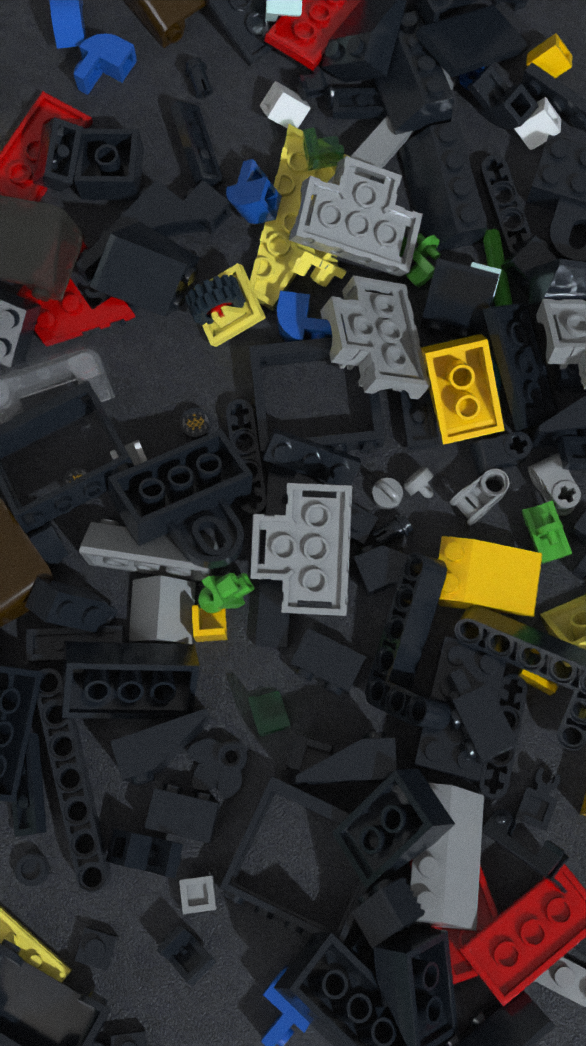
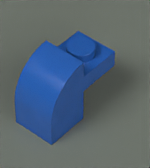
M49 0L57 49L80 46L86 40L82 14L83 1Z
M97 34L87 38L79 46L83 60H80L74 69L77 88L88 95L102 73L123 83L137 62L134 44L113 34Z
M253 159L243 161L237 184L228 186L226 189L227 199L247 222L259 224L276 220L282 196Z
M280 290L277 305V326L280 336L285 342L333 337L328 320L308 318L310 309L309 294Z
M286 965L263 992V996L282 1012L261 1037V1042L265 1046H276V1044L284 1046L294 1033V1030L290 1028L293 1024L303 1033H305L310 1024L273 988L288 969Z

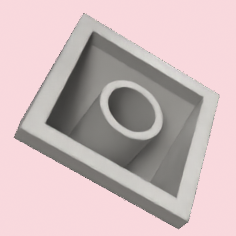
M163 575L133 580L129 643L192 644V605H195L196 582Z

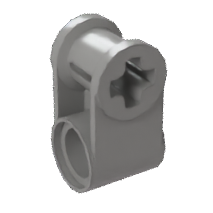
M556 453L529 466L530 478L535 487L540 491L545 502L553 500L558 516L571 514L581 498V492L569 470L562 468L560 454ZM561 495L562 498L568 497L570 500L569 502L566 499L560 500L559 496Z
M490 469L471 485L469 484L458 492L449 503L459 508L468 519V525L471 526L505 496L509 487V478L500 469ZM497 480L502 489L498 492H492L486 487V481Z

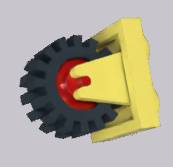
M239 263L210 280H204V284H197L194 286L195 289H190L188 295L185 296V301L196 324L199 323L203 326L210 345L214 347L221 345L266 318L244 267Z

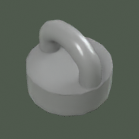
M423 466L404 482L403 488L410 495L419 491L424 497L431 498L433 490L428 482L433 477V474L427 467Z
M383 478L375 483L372 490V499L377 507L383 510H391L396 508L402 501L403 489L398 481L393 478Z

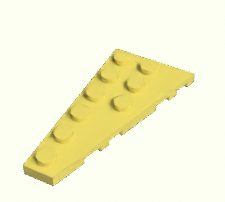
M291 124L288 125L287 136L281 153V161L273 185L282 196L276 220L265 222L250 278V283L259 303L272 311L278 304L280 290L286 291L297 275L288 266L295 253L290 246L292 241H289V236L301 205L300 190L302 182L311 175L327 183L334 176L337 163L345 156H348Z

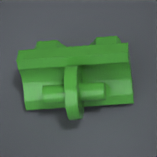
M420 233L417 237L416 242L419 246L418 248L415 247L412 258L416 264L406 276L418 288L430 278H433L435 267L426 257L430 256L433 260H437L441 255L436 250L439 239L435 235L425 238ZM403 237L400 257H402L407 242L405 237Z
M553 500L522 510V515L535 550L538 553H542L541 564L572 554Z
M228 573L225 576H208L201 580L206 587L201 590L198 601L200 607L207 613H217L222 609L239 608L246 604L243 596L252 592L254 587L246 573H241L238 576L234 573Z

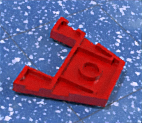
M74 228L67 232L16 294L41 305L34 330L46 347L82 336V332L97 327L104 329L110 327L113 322L122 319L128 321L136 317L125 301L113 296L94 309L89 306L65 271L66 268L77 261L80 253L87 248Z

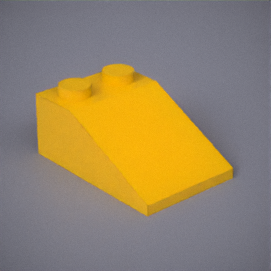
M478 334L420 348L426 367V374L431 385L429 391L443 445L505 431L488 339Z
M442 536L438 559L445 562L447 575L438 601L440 606L467 609L470 606L478 605L496 613L534 617L542 553L475 539Z

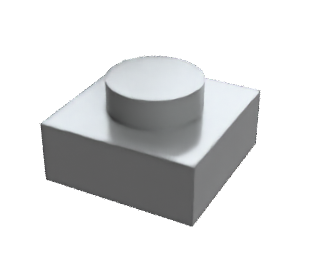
M213 875L179 880L183 914L217 909Z

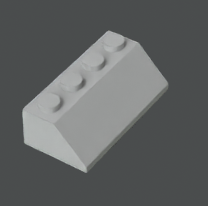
M101 519L100 523H90L79 549V553L88 565L158 576L163 575L202 582L201 580L208 576H213L214 568H202L188 561L170 533L138 546L127 527L119 526L118 522L108 519ZM200 533L211 549H218L216 541L211 540L212 537L210 535Z
M428 783L455 822V825L434 845L413 859L410 890L414 891L413 896L417 897V903L421 904L420 909L425 910V913L412 924L476 931L484 795L453 785Z

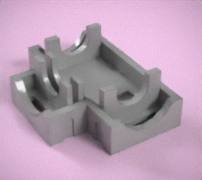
M345 156L337 163L333 183L320 181L319 178L311 175L302 182L300 190L301 205L295 224L290 232L289 241L401 277L410 271L423 214L415 211L410 212L403 207L395 205L398 195L396 194L397 188L400 186L402 175ZM355 171L370 174L378 178L382 183L356 175L354 173ZM312 195H314L313 200H312V204H311L312 211H311V215H310V219H309V224H308V226H307V225H305V222H306V218H307V214H308V210H309V206H310L311 197H312ZM405 228H407V242L404 253L400 257Z
M353 276L342 290L344 299L331 296L320 311L322 319L328 320L331 325L333 336L332 347L329 353L331 363H338L340 369H344L347 365L348 370H352L354 366H359L361 378L358 380V384L363 387L364 393L374 394L380 390L392 388L393 391L402 392L405 390L409 393L410 399H419L431 385L426 374L417 327L414 324V315L407 296L406 284ZM366 291H376V292H379V293H372V292H366Z
M543 299L536 318L537 322L542 323L546 330L547 364H559L560 369H566L568 364H578L581 384L586 389V301L577 299Z
M287 483L288 503L286 504V515L253 514L251 579L283 580L282 592H284L281 613L347 616L352 486ZM303 491L337 492L336 498L302 497ZM261 530H266L265 564H259ZM298 600L332 602V608L298 606Z

